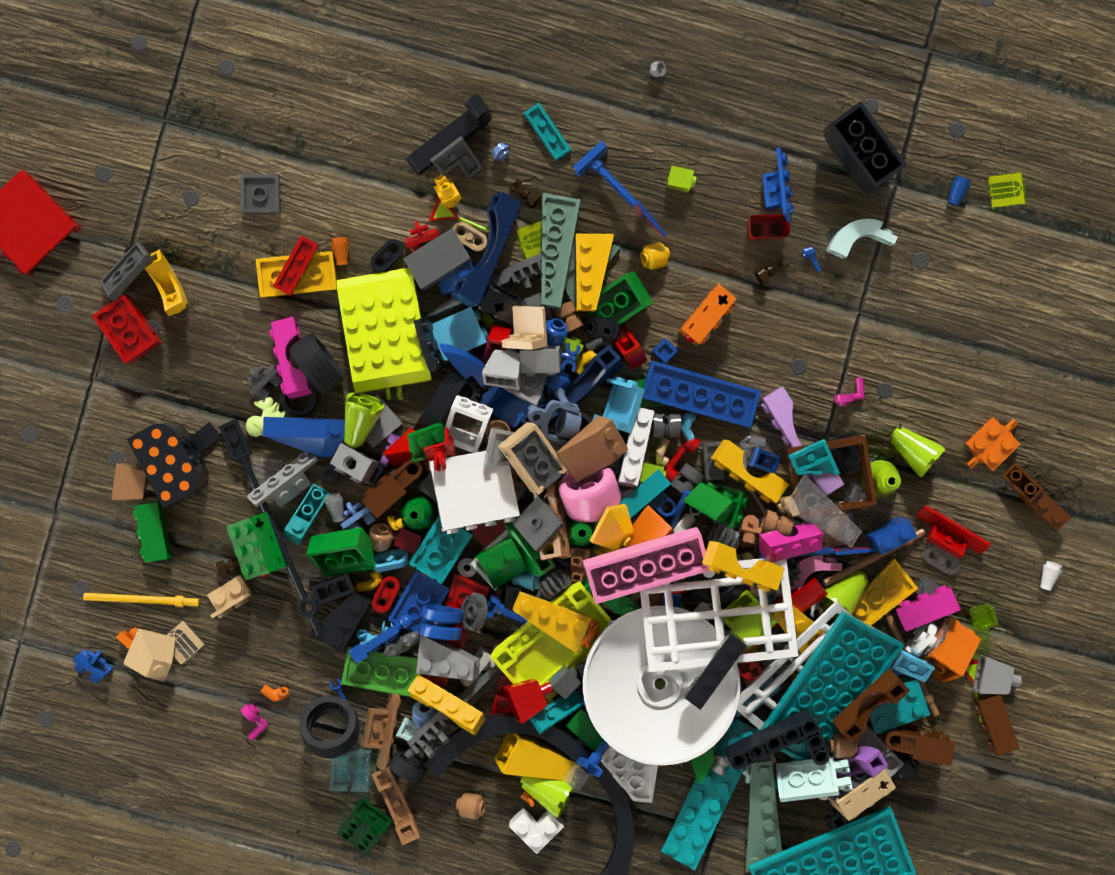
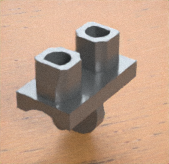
M273 364L262 375L261 373L265 370L262 365L257 370L253 367L249 369L252 375L248 380L252 383L257 378L248 388L251 395L254 396L256 394L261 399H265L270 394V390L264 385L270 381L277 387L283 381L282 377L278 374L277 367Z

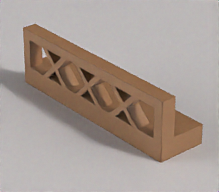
M558 480L546 488L547 493L543 499L563 521L564 525L540 550L541 560L571 557L566 513L558 490L560 483ZM533 493L534 500L540 496V494ZM550 542L553 545L554 553L547 555L546 547Z

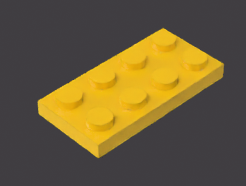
M333 251L315 253L292 295L337 290ZM289 256L256 259L260 298L288 295L273 285Z

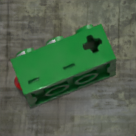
M267 512L226 526L245 580L258 576L267 577L269 573L286 567Z

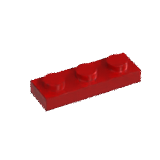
M301 235L273 286L292 296L319 245Z

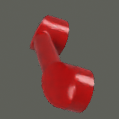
M697 438L683 443L667 464L665 469L666 478L670 483L678 474L674 468L685 452L689 451L692 454L701 441Z

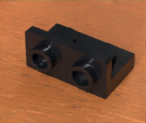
M851 430L830 440L858 436L859 434ZM857 445L832 449L844 476L861 470Z

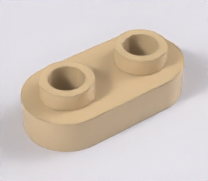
M457 222L453 225L452 228L461 243L475 252H481L487 247L488 241L482 232L465 222ZM460 229L465 230V234L463 236H460L458 234V231ZM480 239L482 241L481 245H475V240Z

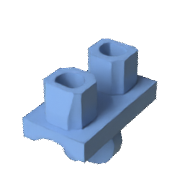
M349 501L346 503L348 509L343 513L346 517L350 514H353V516L340 525L343 529L347 528V530L360 528L361 526L357 520L361 517L367 525L377 520V518L367 507L358 512L357 509L362 507L360 502L353 505Z

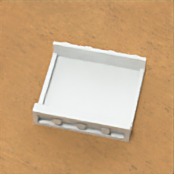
M486 451L446 458L447 468L443 471L441 465V472L435 471L434 461H429V470L432 474L442 525L441 531L453 534L459 532V528L466 527V531L477 529V525L485 524V527L497 525L496 521L504 520V523L515 521V517L520 516L510 464L484 467Z

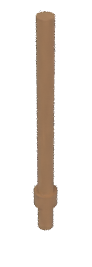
M921 528L915 531L918 537L883 555L875 552L842 571L831 575L823 580L824 585L827 587L903 546H910L915 540L926 535L925 531Z
M889 611L884 615V618L894 638L904 645L902 650L908 652L905 650L906 643ZM918 680L932 716H938L940 713L934 702L935 698L932 692H929L925 682Z

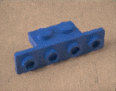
M777 148L779 171L763 175L766 209L771 211L783 208L786 220L792 222L794 208L793 204L790 203L792 190L788 186V181L791 180L790 173L786 169V165H789L788 156L786 153L783 154L781 148Z

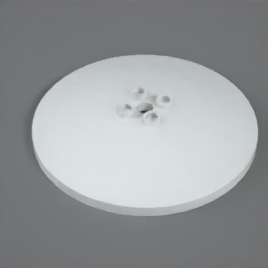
M650 606L651 617L666 615V606ZM674 607V614L692 613L688 610ZM642 608L636 609L612 622L593 644L587 657L583 674V696L586 709L595 729L601 737L624 756L651 765H673L686 762L700 756L713 747L732 723L740 696V676L737 663H734L701 710L684 699V693L706 666L648 672ZM705 619L675 622L678 645L717 641L715 627ZM668 624L652 625L654 647L670 646ZM717 649L679 653V660L711 658ZM671 654L655 655L656 663L672 662ZM658 678H662L665 681V686L662 689H657L654 685L655 680Z

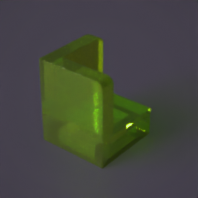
M983 604L969 609L974 628L984 630L999 625L993 606Z

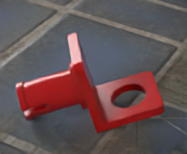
M448 428L444 429L445 442L424 448L425 455L429 461H434V469L438 472H441V465L442 470H446V458L455 456L454 439Z

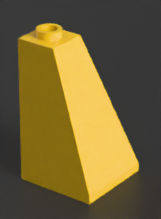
M508 733L494 758L501 772L507 775L571 781L579 770V765L565 752L527 734Z

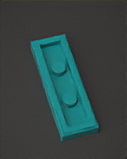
M537 103L523 113L555 162L571 152V148L540 103Z
M658 469L620 502V505H627L631 519L668 488L671 483Z
M575 689L566 699L561 696L548 704L547 707L532 716L530 721L539 734H541L582 707L581 696Z

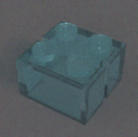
M355 747L354 751L350 750L343 756L332 758L330 763V791H347L350 783H353L351 787L352 792H369L372 779L373 748Z

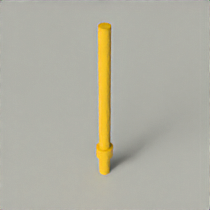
M84 593L83 595L85 601L175 605V607L182 608L184 606L200 605V599L185 598V596L156 597Z

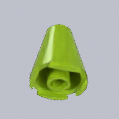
M355 392L347 395L344 442L347 443L348 447L358 448L364 444L384 409V404L380 405L378 398L365 393H360V396H354Z
M904 427L901 429L896 428L890 435L893 438L891 440L893 446L921 478L945 451L942 445Z
M884 460L871 462L876 498L891 496L901 484L897 468L892 463ZM861 475V483H862V486H863V488H864L863 478H862V475Z
M858 570L835 582L825 589L828 594L819 600L818 603L822 602L824 605L822 609L826 611L835 601H838L852 615L868 584L867 575L863 571ZM836 613L832 618L836 620L839 614Z
M523 776L520 781L523 783L522 788L556 818H559L569 801L570 792L573 793L576 785L572 781Z

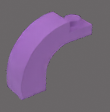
M858 747V752L852 758L834 757V762L844 759L848 760L850 773L848 774L836 772L837 779L860 773L875 777L888 766L880 750L873 747Z

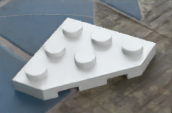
M609 746L601 757L602 764L611 772L612 776L633 801L652 803L658 765L635 761Z

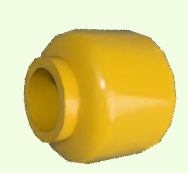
M660 242L647 245L640 253L641 262L644 267L650 270L664 267L668 263V258H670V251L668 247H665Z

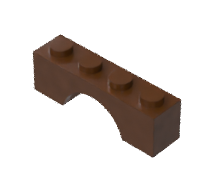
M889 668L832 721L839 731L853 744L867 731L868 718L877 707L886 703L897 704L910 690Z

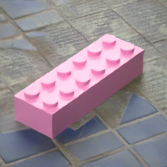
M697 527L583 560L595 604L710 571L708 570L709 566L702 564L706 551L701 533Z

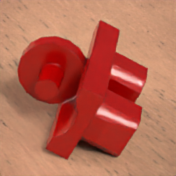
M415 222L416 228L409 230L412 237L405 239V244L413 253L421 248V243L427 241L429 243L440 236L437 228L429 230L427 224L420 226L419 222Z

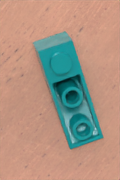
M313 483L285 527L283 538L300 547L326 501L325 496L329 495L330 492Z

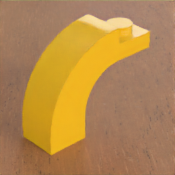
M157 250L150 254L153 260L144 269L150 275L161 294L165 312L168 316L180 313L186 308L188 301L172 267L162 252Z

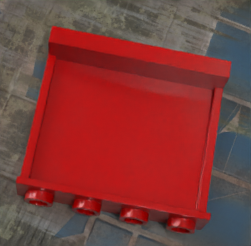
M21 169L0 189V248L3 250L1 254L16 264L15 268L23 275L32 276L34 274L32 270L72 232L77 233L82 228L28 172Z

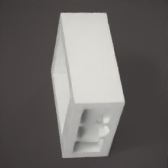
M457 395L445 428L449 429L454 439V446L472 453L478 452L493 408ZM456 412L482 421L479 434L475 435L452 426Z

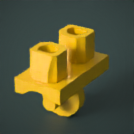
M445 175L434 178L437 184L434 189L444 207L453 208L457 206L462 198L451 178L447 180Z

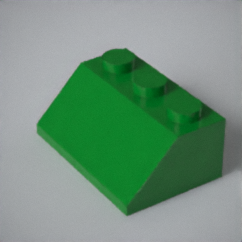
M362 527L311 536L306 555L325 577L370 570L376 567L370 537Z

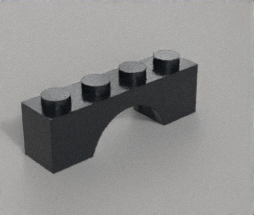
M730 630L719 644L707 666L684 693V699L701 710L747 647V642Z

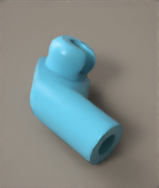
M359 629L356 633L357 639L360 642L363 641L364 644L377 636H373L365 629Z

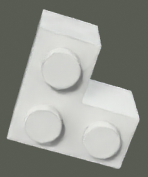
M523 807L510 820L509 827L537 854L564 827V820L560 816L559 818L554 817L549 811H546L536 820Z

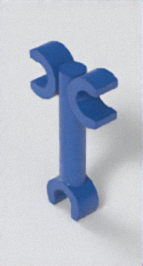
M567 343V352L561 351V359L565 360L561 365L563 370H565L567 363H571L572 372H575V360L580 352V345H577L576 351L572 352L570 350V343Z

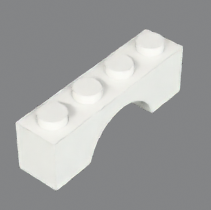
M639 407L632 432L628 435L626 446L629 450L624 453L617 480L618 485L631 488L638 486L654 415L653 410Z

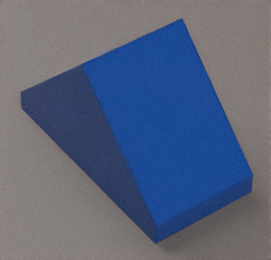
M752 447L747 465L769 473H775L781 456L758 447Z

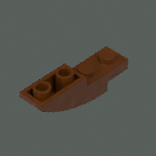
M1014 463L1001 476L1024 503L1056 531H1059L1072 518L1017 463Z

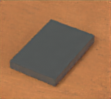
M453 228L403 258L422 291L472 261Z
M139 241L136 242L99 282L108 298L115 301L153 260V257Z

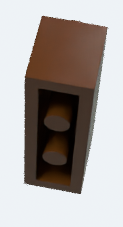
M984 694L973 698L975 702L973 708L976 715H980L982 722L979 725L982 732L986 733L988 739L986 745L989 751L1000 756L1019 749L1020 747L1001 694Z

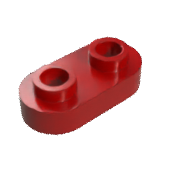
M390 575L381 581L372 600V606L375 611L383 613L390 609L400 589V581L397 577ZM393 582L394 588H389L387 583ZM384 599L386 604L380 605L379 600Z

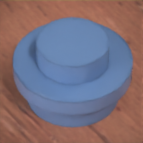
M504 143L498 144L492 151L494 159L496 161L505 160L510 154V147Z

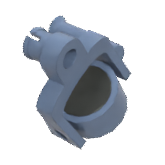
M559 388L554 392V396L559 401L551 400L545 409L531 405L528 407L527 416L531 423L539 426L546 439L567 444L569 442L568 439H572L579 432L581 413L577 404L569 403L564 389ZM557 408H562L556 422V434L548 433V424L552 414Z

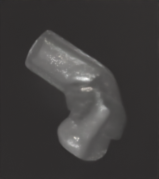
M748 435L739 443L738 447L746 454L753 446L765 447L766 438Z

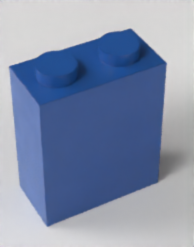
M898 516L864 533L870 547L876 548V552L882 555L918 537L910 520Z

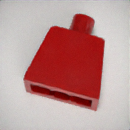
M535 679L503 687L516 721L524 723L547 707L545 696L553 693L549 682L539 685V682Z

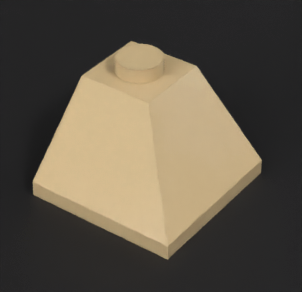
M138 628L124 660V665L145 677L165 681L172 665L175 637Z

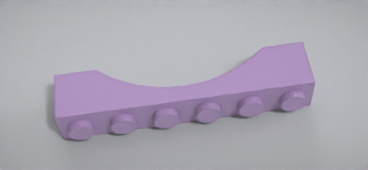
M779 387L761 399L763 402L761 406L766 414L770 413L773 418L771 422L775 429H780L783 434L781 438L785 445H790V447L801 446L793 425V401L784 387ZM808 473L805 475L807 479L810 478L813 485L811 486L815 493L824 497L844 485L839 475H833V473H822V475Z

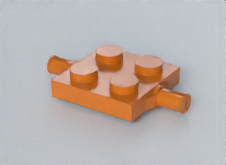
M991 417L965 443L974 456L966 465L972 470L980 462L985 464L991 471H994L1021 445L1011 433L1018 425V422L1012 419L1004 426L994 417Z

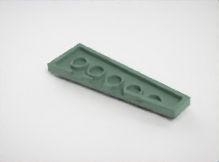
M543 193L542 307L558 310L561 308L580 199Z
M764 758L751 764L750 803L745 857L746 872H750L748 865L782 852L771 758Z

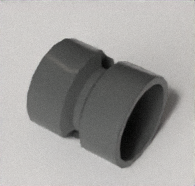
M654 413L652 438H664L667 435L668 438L680 439L681 415L669 414L666 417L665 414Z
M685 463L679 471L681 475L675 477L671 486L682 494L685 490L692 492L706 477Z

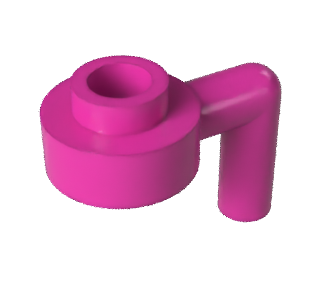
M855 378L856 394L834 395V403H838V406H849L851 401L864 400L863 378Z
M246 704L241 709L242 714L250 722L258 724L248 735V738L253 741L267 728L268 723L260 717V710L254 704Z

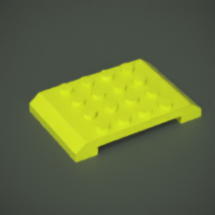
M403 268L337 280L340 310L355 393L431 381V371L427 368L428 366L423 357L414 325V320L420 319L421 315L416 282L410 269Z
M580 581L569 586L551 601V603L590 616L591 620H597L599 622V634L596 639L612 621L599 604H595L594 598L585 590ZM527 621L499 644L490 657L513 684L535 679L539 682V685L549 682L548 680L564 664L569 669L572 666L578 672L576 664L587 660L596 639L589 649L580 645L576 654ZM553 689V693L545 696L547 705L553 702L552 698L558 694L556 690Z

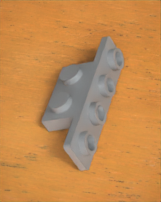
M308 452L300 454L296 459L247 495L248 500L255 507H258L272 496L275 503L280 508L311 485L304 471L318 461L317 457Z

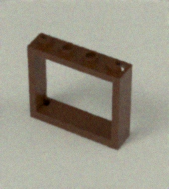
M865 435L826 441L829 449L857 445L866 499L804 510L798 477L788 455L811 444L785 448L794 503L799 511L797 517L803 518V520H812L814 515L822 514V517H829L834 515L833 512L841 511V514L853 512L852 509L854 508L867 510L871 509L872 505H877Z

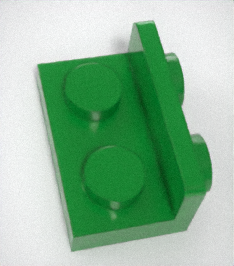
M722 486L721 492L727 491L734 495L733 499L738 503L727 522L715 521L714 519L712 522L738 530L744 519V510L749 505V493Z

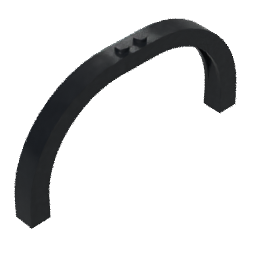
M513 712L497 713L485 716L486 720L476 736L461 727L455 729L447 735L450 739L447 744L444 745L440 742L434 748L435 756L429 759L428 756L426 757L424 766L439 778L449 765L473 744L488 737L508 733L527 734L544 739L560 748L575 762L580 756L588 759L594 751H590L586 747L587 744L579 737L576 739L557 724L539 734L530 719L520 723L516 721ZM600 762L598 766L603 770L599 778L591 776L600 783L612 802L615 812L616 833L612 852L599 875H626L634 849L635 829L633 815L623 788L612 776L611 772Z

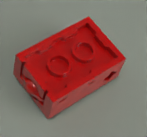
M122 294L118 299L110 302L100 309L99 312L92 315L125 364H134L163 344L130 295Z

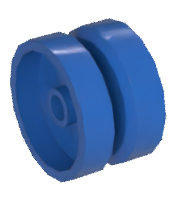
M442 605L422 606L421 617L428 621L420 623L418 634L442 640L461 639L462 628L456 624L463 622V610Z

